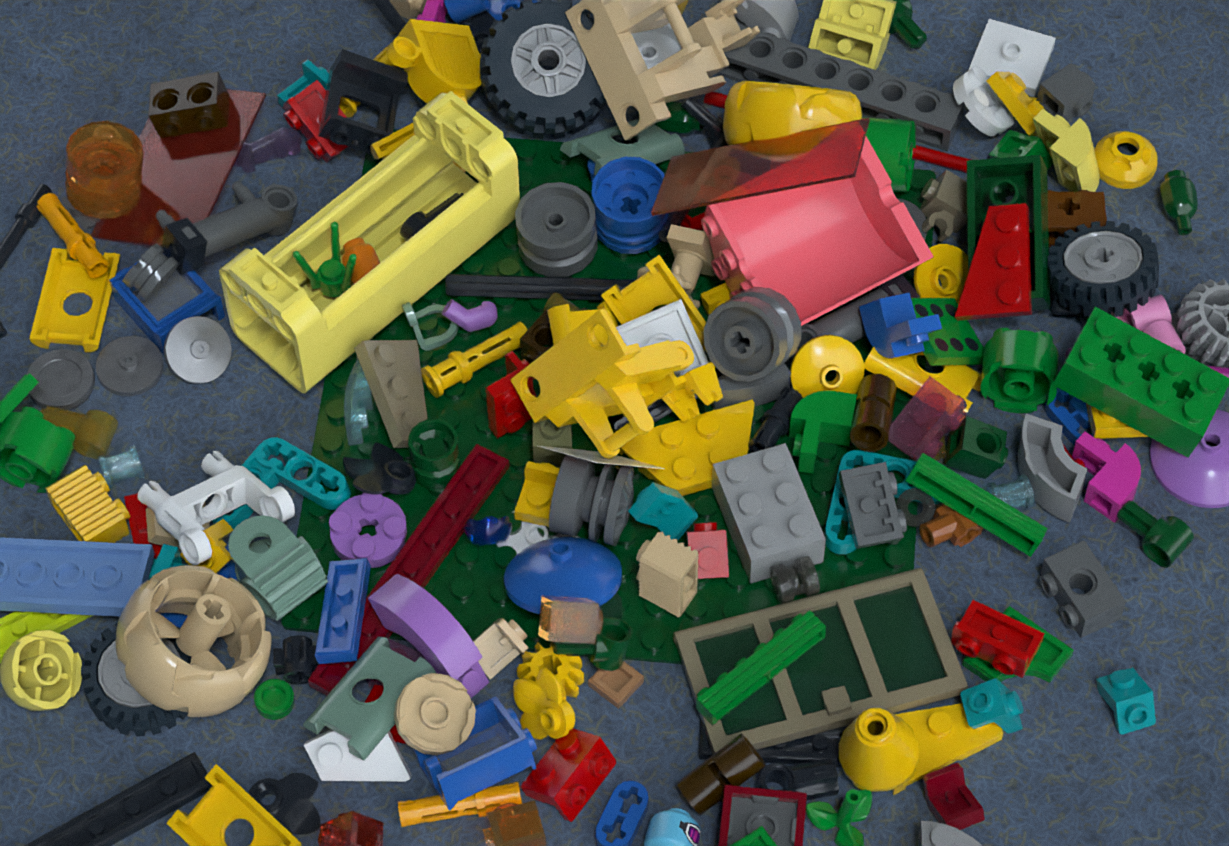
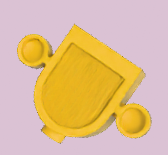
M410 19L387 49V56L391 63L407 71L409 85L416 95L426 103H429L440 93L448 94L450 91L459 98L465 96L468 103L469 99L482 84L480 79L481 53H479L470 27L467 25Z

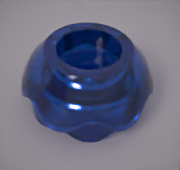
M488 516L478 521L469 519L466 522V527H463L472 544L491 545L506 542L511 534L513 523H509L508 516H503L500 520L496 517Z

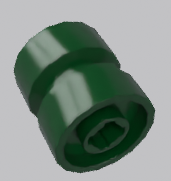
M426 419L412 428L408 436L411 466L414 469L416 481L422 486L431 489L446 487L460 468L458 435L454 427L444 420Z

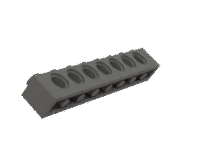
M702 13L698 21L707 17L706 14ZM738 25L740 30L746 29V27ZM761 32L745 46L725 52L724 54L730 65L716 73V75H723V77L737 82L757 81L850 91L860 101L862 117L914 121L917 142L947 152L963 119L965 103L962 102L958 105L955 96L951 93L928 88L920 83L910 82L889 75L884 71H877L856 64L851 60H843L825 54L820 50L810 49L792 43L787 39L773 37Z

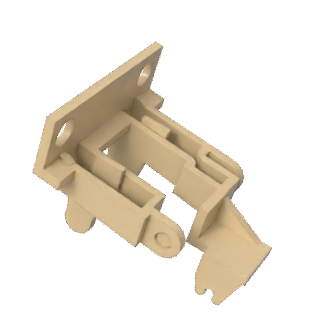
M582 0L565 12L625 141L630 140L656 122L670 118L671 114L666 103L710 93L726 84L723 75L712 77L730 65L724 53L745 46L760 33L758 26L752 29L748 27L744 30H740L734 15L738 13L736 8L745 0H723L705 12L707 17L702 18L689 28H687L677 7L685 0ZM585 9L591 11L594 17V24L590 30L585 29L580 20L581 13ZM670 23L681 50L648 69L632 34L662 28ZM629 106H634L639 112V122L636 126H631L626 120V110Z

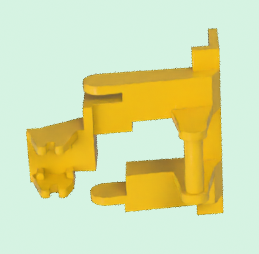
M605 308L596 312L510 379L534 423L550 419L557 427L579 423L594 443L598 452L607 459L616 456L620 451V447L637 435L647 434L653 429L654 421L647 408L657 400L663 399L683 422H686L690 417L695 418L700 414L694 394L705 405H710L712 402H717L723 398L715 371L716 367L712 362L690 370L680 377H676L674 371L684 370L693 364L694 354L688 344L681 340L672 342L667 340L641 348L638 343L626 346ZM597 324L603 326L607 331L608 342L606 345H601L595 338L594 329ZM529 376L534 377L540 385V395L538 397L532 395L527 387ZM624 414L629 423L613 433L607 417Z

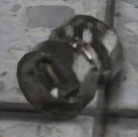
M809 556L796 559L792 565L786 566L781 563L770 567L771 583L780 604L793 601L795 596L800 594L811 596L820 592L818 575Z

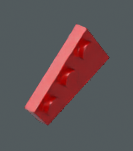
M1026 203L989 206L956 311L955 318L957 321L1032 315L1029 208Z

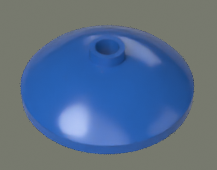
M556 537L534 543L518 553L509 562L504 573L505 590L509 598L516 605L527 611L547 616H568L593 610L609 601L617 593L622 583V568L617 556L597 542L578 537Z

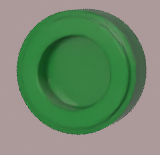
M269 679L257 687L254 693V702L258 713L262 717L278 720L286 717L293 710L295 697L292 687L287 682L281 679Z

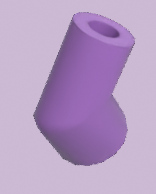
M451 299L442 311L443 316L469 332L492 326L498 317L497 307L490 301H483L482 305L467 310Z

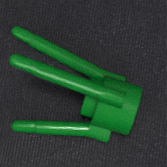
M337 222L331 224L332 258L322 263L317 274H315L299 251L293 252L296 262L309 278L311 288H320V291L325 296L334 298L339 297L351 287V279L357 259L355 254H351L346 267L341 263Z

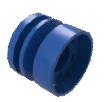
M641 157L618 158L600 168L593 179L592 202L595 206L597 237L607 248L624 254H638L652 249L662 241L658 234L669 217V189L664 172L653 162Z

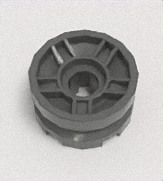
M157 243L140 257V261L132 266L122 281L129 288L135 287L139 291L138 296L144 301L149 300L167 282L180 264L173 257L167 258L163 254L164 249Z

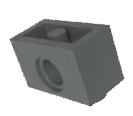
M1085 540L1044 559L1039 577L1040 586L1046 596L1049 598L1054 597L1060 607V615L1063 622L1068 628H1074L1080 638L1121 619L1126 601ZM1072 589H1082L1086 592V594H1078L1074 592Z

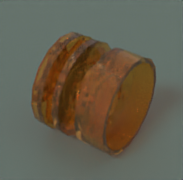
M99 121L79 127L69 137L66 146L67 169L65 172V190L67 199L76 210L87 216L100 219L117 218L130 212L139 202L142 191L141 172L143 169L144 152L142 142L134 131L119 123Z

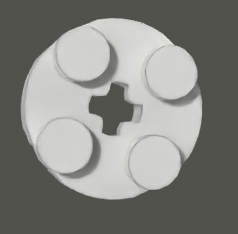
M974 66L954 82L953 92L958 105L962 102L965 103L969 109L965 116L979 131L988 136H995L997 133L1000 135L1014 124L1013 115L986 80L989 78L980 67Z

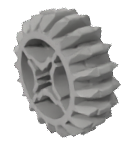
M1209 279L1204 284L1198 283L1181 301V306L1175 318L1178 321L1176 331L1182 334V343L1190 345L1189 354H1198L1201 357V363L1208 361L1213 366L1229 367V285L1224 279L1217 283Z

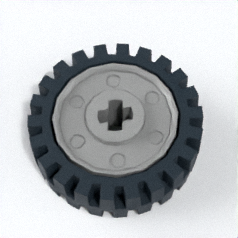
M1099 221L1091 222V228L1081 224L1077 226V233L1069 229L1064 232V238L1059 236L1055 240V246L1052 245L1049 250L1048 275L1050 291L1052 290V296L1055 300L1059 299L1061 306L1064 308L1070 306V311L1078 314L1083 309L1084 316L1089 317L1093 309L1097 307L1107 313L1113 311L1115 317L1122 316L1124 308L1131 313L1137 310V304L1144 306L1148 303V297L1152 298L1156 288H1158L1159 258L1155 243H1152L1151 237L1148 234L1142 236V230L1135 227L1130 231L1129 224L1121 223L1118 228L1115 227V221H1106V226L1100 227Z
M107 628L101 632L102 641L95 638L90 644L92 652L86 651L83 658L85 666H81L82 685L91 710H93L100 722L104 721L106 727L111 730L118 728L120 734L128 736L130 731H134L136 736H145L146 730H151L152 734L155 735L162 733L160 727L166 725L168 729H171L177 725L176 719L178 717L184 720L188 716V712L164 710L155 706L132 687L126 679V665L117 657L115 646L116 631L112 633ZM160 638L173 654L190 664L191 656L186 655L179 649L176 638Z

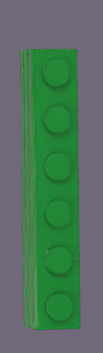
M924 453L921 454L906 479V482L914 485L1024 552L1029 557L1035 552L1048 529Z
M811 610L805 614H798L791 621V625L785 629L780 628L777 630L769 642L759 644L748 658H741L733 670L729 673H722L716 679V683L710 688L704 687L697 694L696 709L713 726L823 640L826 635V626Z

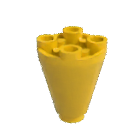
M870 708L863 711L844 730L839 742V761L845 775L858 789H866L872 792L890 791L902 786L914 777L919 762V742L913 729L902 718L881 708Z

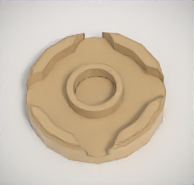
M430 673L412 680L402 689L395 702L394 721L399 735L408 746L424 754L440 755L452 752L467 740L475 724L476 709L473 700L471 701L467 693L468 690L461 682L444 674Z

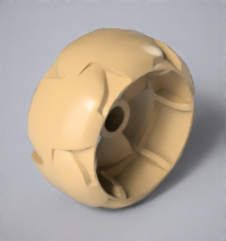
M182 565L160 571L134 591L119 617L115 646L118 659L126 665V679L142 697L164 710L188 712V717H209L231 709L252 692L268 665L272 637L269 631H265V613L261 605L246 587L233 578L227 579L214 573L209 568ZM159 613H180L188 615L179 630ZM217 637L224 639L228 645L227 650L230 657H234L235 663L231 669L226 670L218 658L209 652ZM160 638H176L179 649L186 655L191 656L190 664L173 654Z

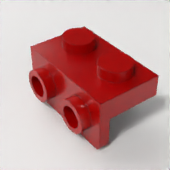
M316 80L284 103L282 108L286 112L283 113V116L292 129L295 131L300 129L307 138L305 144L312 155L317 159L322 157L328 163L349 146L336 144L331 140L318 136L326 90ZM339 108L338 115L347 118L346 115Z
M513 351L505 355L507 376L486 387L489 428L497 439L508 432H516L525 422L532 419L510 380L526 368L529 363L525 359L520 361ZM529 376L527 387L530 393L537 397L533 387V380L535 378Z
M972 600L961 621H957L953 627L951 643L956 646L959 652L968 657H979L991 663L996 670L1003 674H1015L1023 678L1043 642L1045 633Z
M572 728L566 736L555 740L536 765L537 768L532 770L520 787L526 796L555 806L564 820L572 822L614 768L616 759L600 736Z

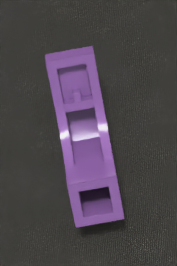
M396 574L368 597L384 628L408 640L425 657L437 674L449 675L461 682L468 690L467 693L470 698L475 696L489 683L478 662L482 655L470 636L454 616L424 588Z

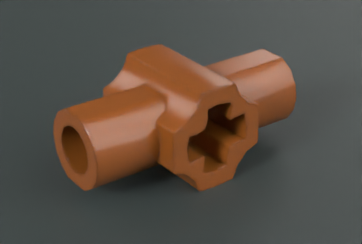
M942 504L935 510L934 519L922 523L919 528L921 538L928 547H934L947 540H950L954 546L959 545V547H962L972 542L983 530V527L945 504Z

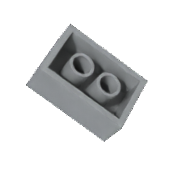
M786 443L713 464L712 489L750 583L824 561L826 539Z

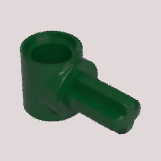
M893 0L897 3L888 33H897L912 49L917 50L921 48L927 41V35L911 19L913 9L910 0Z
M1130 500L1123 504L1117 514L1119 520L1144 538L1142 549L1145 555L1160 567H1170L1194 539L1192 530L1181 519L1174 516H1167L1166 518L1162 516L1157 520Z
M607 617L600 620L597 626H590L588 633H555L552 641L553 652L555 654H587L589 661L599 669L614 671L623 665L632 637V629L628 623L619 618Z

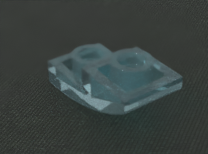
M359 359L356 360L351 370L345 390L344 419L349 446L363 443L361 429L369 428L366 410L373 409L372 392Z

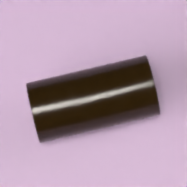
M871 374L864 377L860 382L850 432L852 443L860 450L875 452L883 449L888 443L897 393L895 382L888 376Z
M741 733L677 782V786L694 810L702 815L724 798L725 785H742L764 768L766 764L751 742Z

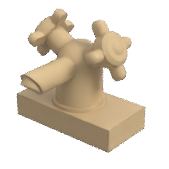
M671 224L667 235L675 257L671 272L698 309L700 302L692 299L691 292L697 284L699 275L704 274L713 277L715 275L711 264L715 257L709 238L705 231ZM647 266L637 271V278L649 271Z

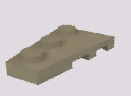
M417 340L362 341L354 349L393 448H408V436L412 428L419 422L427 419Z

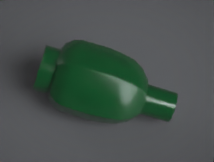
M683 101L666 103L671 117L655 123L656 126L666 132L681 135H690L694 131L701 132L704 128L699 121L681 107Z
M1172 170L1164 175V181L1160 185L1161 200L1166 215L1170 220L1176 222L1178 234L1187 235L1192 232L1190 219L1195 215L1198 208L1196 188L1192 180L1186 177L1184 171Z

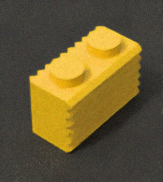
M83 465L45 488L50 504L78 541L115 543L129 535L130 532L126 522L130 518L129 512L119 498L112 501L111 497L107 494L110 491L109 486L99 472L92 474L88 467Z

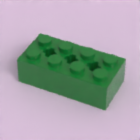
M1095 307L1052 385L1189 458L1203 438L1229 386V378Z

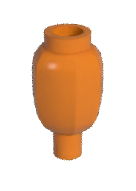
M355 238L344 244L343 265L346 267L351 254H355L357 257L351 279L354 285L380 264V260L372 245L365 244L363 238Z

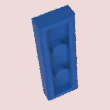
M367 558L330 561L328 582L325 588L315 658L318 664L357 661L371 569Z

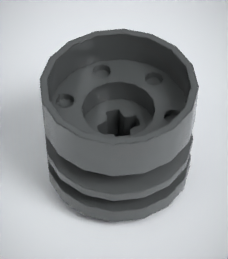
M566 454L561 464L552 496L549 531L577 537L585 521L589 522V540L597 542L604 528V543L616 546L624 527L628 523L630 517L628 510L633 505L634 468L622 465L615 479V465L605 464L600 476L595 477V462Z

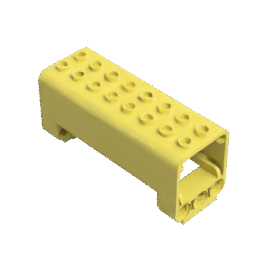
M452 91L448 94L440 93L416 112L415 117H413L414 136L268 253L263 255L256 248L252 250L246 248L219 269L229 322L233 332L249 349L301 393L309 391L355 352L354 348L359 343L370 340L403 313V304L410 302L412 305L515 220V211L520 202L517 155L509 142L504 139L503 132ZM453 161L456 162L459 166H461L464 170H466L475 179H477L479 183L475 182L472 178H470L467 174L460 170L453 163ZM455 193L464 194L408 241L401 237V227L412 214L420 211L427 214ZM333 222L338 223L340 259L342 264V256L345 253L343 246L355 238H363L365 244L372 245L380 260V264L354 285L351 282V287L335 298L325 296L320 291V288L312 289L309 278L293 257V252L299 251L315 274H317L322 263L332 258L331 224Z

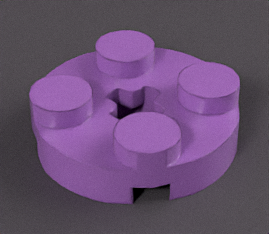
M364 492L362 495L354 496L343 502L329 519L331 544L341 560L367 558L371 568L381 567L392 562L405 545V538L407 536L406 517L398 504L387 497H383L382 494H368ZM363 526H376V535L372 537L368 533L362 536L359 533L362 531Z

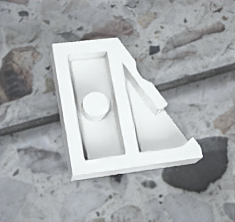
M332 729L304 743V747L322 781L406 782L412 777L390 731L365 761L349 753L347 742L350 739Z

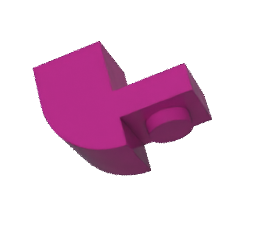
M1084 432L1076 440L1072 455L1074 459H1081L1085 463L1087 471L1094 475L1088 483L1084 502L1115 523L1118 520L1117 514L1123 504L1129 500H1134L1141 475L1139 459L1133 449L1126 443L1117 452H1114L1105 441L1094 438L1087 432Z

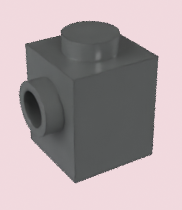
M1070 63L1040 83L1037 101L1051 115L1055 116L1057 114L1066 121H1069L1076 115L1078 117L1085 115L1093 105L1092 99L1096 84L1087 73L1080 71L1074 64Z

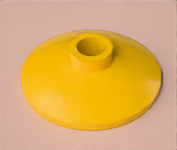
M934 245L929 248L934 257L915 267L914 284L920 298H955L959 305L968 276V255L954 245ZM938 278L941 280L942 286H940Z
M836 335L815 337L806 342L795 354L790 368L791 384L794 390H797L803 398L818 391L856 394L859 390L860 382L864 378L862 356L858 349L843 337ZM836 370L837 375L835 379L826 381L825 376L827 372Z

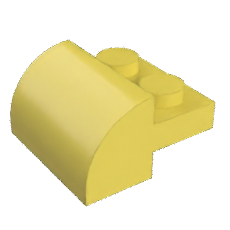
M823 0L819 18L815 20L808 48L817 49L825 54L843 60H851L856 64L876 70L889 40L890 33L888 32L897 2L893 0Z
M1042 109L1033 118L1037 136L1041 138L1053 159L1058 183L1069 192L1080 190L1095 192L1099 184L1100 174L1088 126L1080 118L1070 126L1062 116L1057 114L1053 116Z

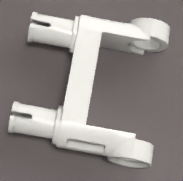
M213 451V456L210 453L207 454L202 461V470L212 476V478L174 496L166 493L155 481H149V485L154 490L145 483L140 488L137 496L141 503L145 504L155 513L157 523L178 540L182 554L192 565H198L212 556L209 539L202 531L204 530L202 525L244 504H247L260 516L274 517L281 522L291 519L295 514L292 498L284 488L276 486L270 489L244 466H234L219 451ZM214 494L211 502L202 508L205 500Z

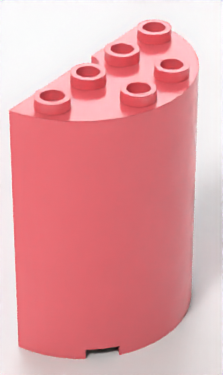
M862 127L707 205L705 217L701 219V224L709 238L715 257L711 261L712 268L720 280H725L731 291L729 293L730 299L741 291L753 287L771 288L784 295L795 307L801 321V326L934 257L905 204L900 202L894 195L891 187L892 181Z

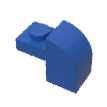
M910 293L880 298L859 306L869 342L880 355L886 358H895L925 351L923 342L929 341L928 334L942 329L939 314L916 318Z

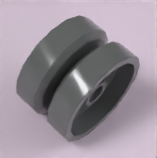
M556 182L545 183L533 188L520 199L515 211L519 254L526 266L537 274L544 276L567 277L582 271L593 261L598 249L595 206L587 193L577 186Z
M753 287L741 291L730 300L719 305L708 316L704 327V346L710 361L721 373L737 381L751 382L764 378L775 368L787 362L796 353L801 341V321L795 307L784 295L771 288Z

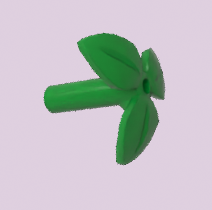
M855 789L849 790L844 800H842L838 813L829 803L821 801L808 803L806 805V813L809 820L822 831L832 829L835 826L839 828L834 839L838 846H864L863 833L853 827L851 822L863 821L868 817L872 806V791L866 789L859 791Z

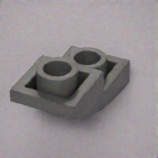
M783 364L775 368L764 378L751 382L737 381L722 375L718 378L723 398L717 402H712L710 405L716 410L752 399L755 406L777 400L783 388L788 387L790 391L791 372Z

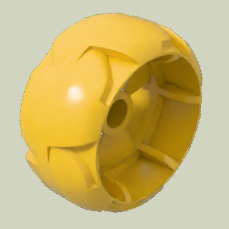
M741 81L731 87L726 98L723 132L728 146L734 150L772 156L771 172L860 128L862 110L859 99L850 91L791 84Z

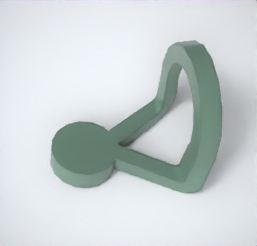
M410 302L403 304L402 309L410 327H413L417 341L423 350L429 351L440 347L456 336L459 326L452 321L450 328L442 335L423 339L417 319L433 313H442L445 305L427 306L414 313Z

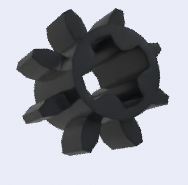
M295 635L287 637L282 642L283 649H273L276 675L283 674L284 681L290 684L308 683V679L319 665L315 658L316 645L312 646V640L306 636Z

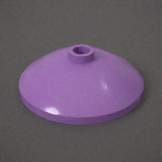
M1216 410L1203 438L1189 458L1152 439L1149 452L1151 468L1155 477L1166 491L1177 499L1198 507L1220 508L1229 506L1228 412ZM1206 442L1214 443L1217 446H1209Z

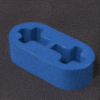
M1057 388L1055 399L1049 405H1047L1046 399L1044 404L1046 415L1053 423L1063 426L1062 433L1075 446L1076 440L1082 435L1078 433L1080 425L1084 429L1091 427L1086 403ZM1056 400L1061 403L1068 401V410L1064 406L1055 407Z
M625 781L614 789L596 826L595 837L597 846H631L649 806L648 791L642 784L636 781ZM631 794L636 795L638 804H632L627 814L622 813L624 810V800L622 798L628 799ZM617 823H621V838L623 839L616 838L613 843L608 842L605 832L612 833Z

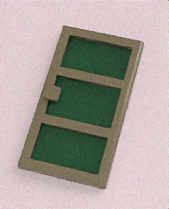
M922 568L673 632V640L696 703L697 694L704 687L710 688L716 683V679L722 673H729L733 670L741 658H748L759 644L769 642L777 630L780 628L785 629L791 625V621L798 614H805L811 610L826 626V635L823 640L725 715L712 726L699 712L712 754L716 753L741 733L758 750L850 725L863 711L870 708H881L891 713H896L959 696L963 690L968 689V684Z

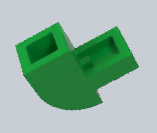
M818 391L807 395L797 403L791 414L789 437L795 438L793 456L799 457L798 472L814 473L819 442L844 446L850 445V432L857 394Z

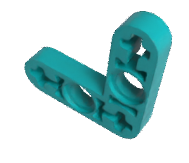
M278 437L264 440L241 465L270 489L281 482L329 510L337 509L343 502L350 499L351 490L343 474ZM271 454L274 456H278L279 454H281L283 460L286 462L285 467L282 461L278 460L277 458L273 457L269 460L268 457ZM311 467L313 469L308 478L304 480L294 479V474L299 468ZM322 480L324 485L330 489L338 487L339 490L337 492L329 491L326 494L320 482ZM244 504L234 509L230 516L224 514L211 520L214 525L224 519L234 530L238 524L248 519L254 510L247 504Z
M853 450L842 457L838 473L842 470L852 469L855 465L867 466L886 462L888 471L897 470L907 479L917 461L862 450ZM837 475L825 528V544L832 552L845 555L853 552L856 548L850 523H848L845 540L837 539L841 521L849 522L846 508L839 503L843 493ZM906 479L902 483L897 484V495H894L896 498L926 504L941 503L917 487L911 486V484L906 482Z

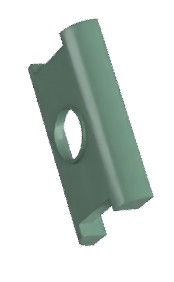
M639 118L628 121L631 126H636ZM655 124L634 136L633 138L638 141L633 144L619 143L611 138L615 135H622L618 125L564 142L560 147V151L569 157L579 155L581 152L596 163L595 175L608 162L622 157H641L657 164L685 153L684 144L678 134L670 135Z
M377 637L303 723V727L317 735L325 726L350 739L347 742L349 753L365 761L395 725V702L402 689L412 680L422 675L436 673V671L424 658L419 657L414 662L391 650L387 638ZM376 679L383 684L384 690L377 700L364 703L353 697V687L361 680Z

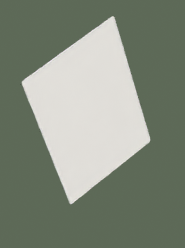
M538 446L595 463L665 469L618 455L607 459L598 451Z

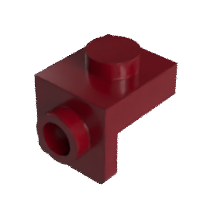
M959 763L951 764L923 776L927 806L939 823L962 830L985 820L983 807L966 786L964 771Z

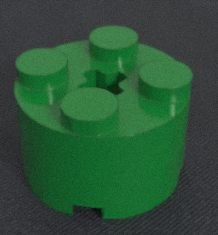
M862 117L861 127L892 181L891 187L893 192L909 191L915 160H912L913 148H916L915 122L901 119Z
M1009 328L995 330L993 337L986 343L983 350L980 389L984 398L986 399L987 396L994 401V406L1002 411L1019 414L1037 411V405L1046 402V399L1047 405H1049L1055 399L1057 387L1052 384L1058 375L1059 353L1053 343L1052 335L1044 331L1032 332L1027 330H1011Z
M25 406L21 412H11L0 424V479L22 489L25 483L39 486L36 493H47L45 488L59 480L73 452L75 434L67 428L57 427L45 420L44 415L35 408Z

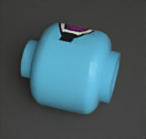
M671 808L656 813L651 818L644 846H698L701 828L697 821L683 809Z

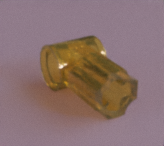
M47 406L41 410L45 420L57 427L67 428L75 434L76 438L73 446L79 454L97 460L103 459L106 456L118 428V421L112 415L94 409L89 410L85 415L52 406Z

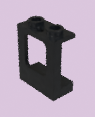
M342 49L330 68L318 136L331 140L336 144L346 145L372 155L371 144L393 133L398 97L407 84V71ZM340 98H349L376 108L378 111L376 128L338 115Z

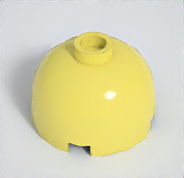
M52 630L31 632L17 639L5 651L0 665V680L6 695L18 706L30 711L53 710L65 705L80 689L82 660L79 653L73 652L72 648L67 644L70 641L64 635Z

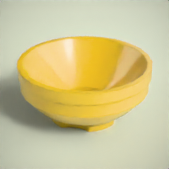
M1129 131L1110 133L1104 136L1094 149L1100 179L1113 187L1121 189L1141 187L1148 183L1156 172L1158 163L1157 152L1148 139L1137 133ZM1122 143H1130L1137 148L1138 152L1134 155H1125L1118 150L1117 146Z

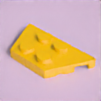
M752 399L702 413L695 418L690 417L686 422L678 420L653 427L647 434H639L620 447L619 454L625 453L633 460L665 468L638 467V470L648 479H652L660 485L676 489L682 496L712 488L713 464L748 454L755 403Z

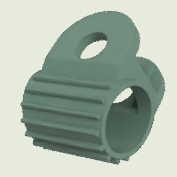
M254 516L242 521L232 531L228 547L230 556L235 563L237 580L257 599L265 616L275 619L276 621L280 620L328 582L327 576L308 542L302 536L297 538L280 520L270 516ZM257 537H267L266 539L251 543Z

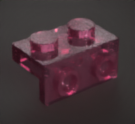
M929 376L891 424L888 441L913 461H918L922 453L934 458L943 446V442L940 441L949 428L952 431L956 430L965 419L967 412L964 409L967 407V404L961 396H956Z

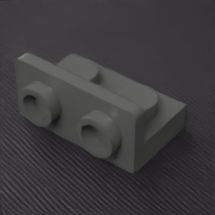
M886 462L840 471L838 477L855 548L859 549L889 543V545L897 544L904 537L903 532H906L907 526L902 509L897 510L894 495H897V482L894 473L888 472Z

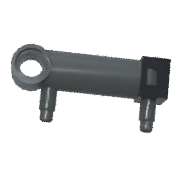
M236 181L232 185V190L236 193V197L242 204L192 223L188 217L175 221L165 210H160L156 213V219L164 230L162 242L164 254L167 258L173 257L180 263L177 270L182 275L202 267L205 257L265 233L270 235L285 234L290 230L297 205L295 192L287 186L274 184L264 188L261 197L256 198L247 186H244L241 181Z
M903 274L876 287L874 291L810 324L806 323L801 326V341L798 348H801L809 340L823 335L840 336L854 343L867 336L859 306L880 298L910 293L911 298H920V296ZM795 354L784 363L789 370Z

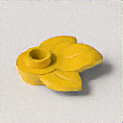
M543 667L538 674L537 682L526 678L514 681V700L518 708L524 712L520 718L522 729L527 728L533 738L538 740L548 736L554 739L566 736L575 725V713L572 706L567 701L562 700V688L554 674L546 667Z

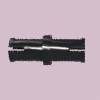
M788 387L783 388L772 409L765 411L761 418L762 424L748 444L752 453L774 447L781 435L788 433L792 411L797 403L803 399L797 390H794L792 387L790 391Z

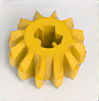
M537 642L535 653L524 652L522 656L523 664H519L517 667V677L519 679L526 678L537 682L540 670L546 667L560 683L562 700L567 701L566 696L577 699L579 695L578 686L584 683V672L581 670L582 660L580 656L555 654L552 647L553 642H551L550 648H544Z

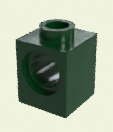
M966 416L949 432L945 465L986 479L995 470L1001 469L1007 460L1008 448L1005 447L1007 431Z

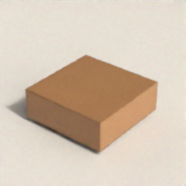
M624 661L623 665L614 671L599 669L588 680V686L619 709L643 684L644 676Z

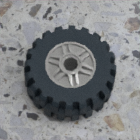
M532 0L520 1L519 8L509 7L503 12L500 21L495 20L489 28V35L487 38H484L482 45L480 79L489 107L491 109L495 108L497 117L504 124L510 122L514 125V131L524 134L525 130L533 132V138L544 139V134H553L554 139L565 137V132L570 130L575 134L584 129L585 123L588 121L593 122L599 116L601 108L607 104L565 14L567 10L573 7L572 0H561V3L552 2V0H541L533 3ZM585 9L581 13L580 20L582 26L590 30L593 27L594 20L590 17L591 11ZM545 65H548V66L553 67L554 69H553V70H545V69H543V68H541V67H542V66H545Z

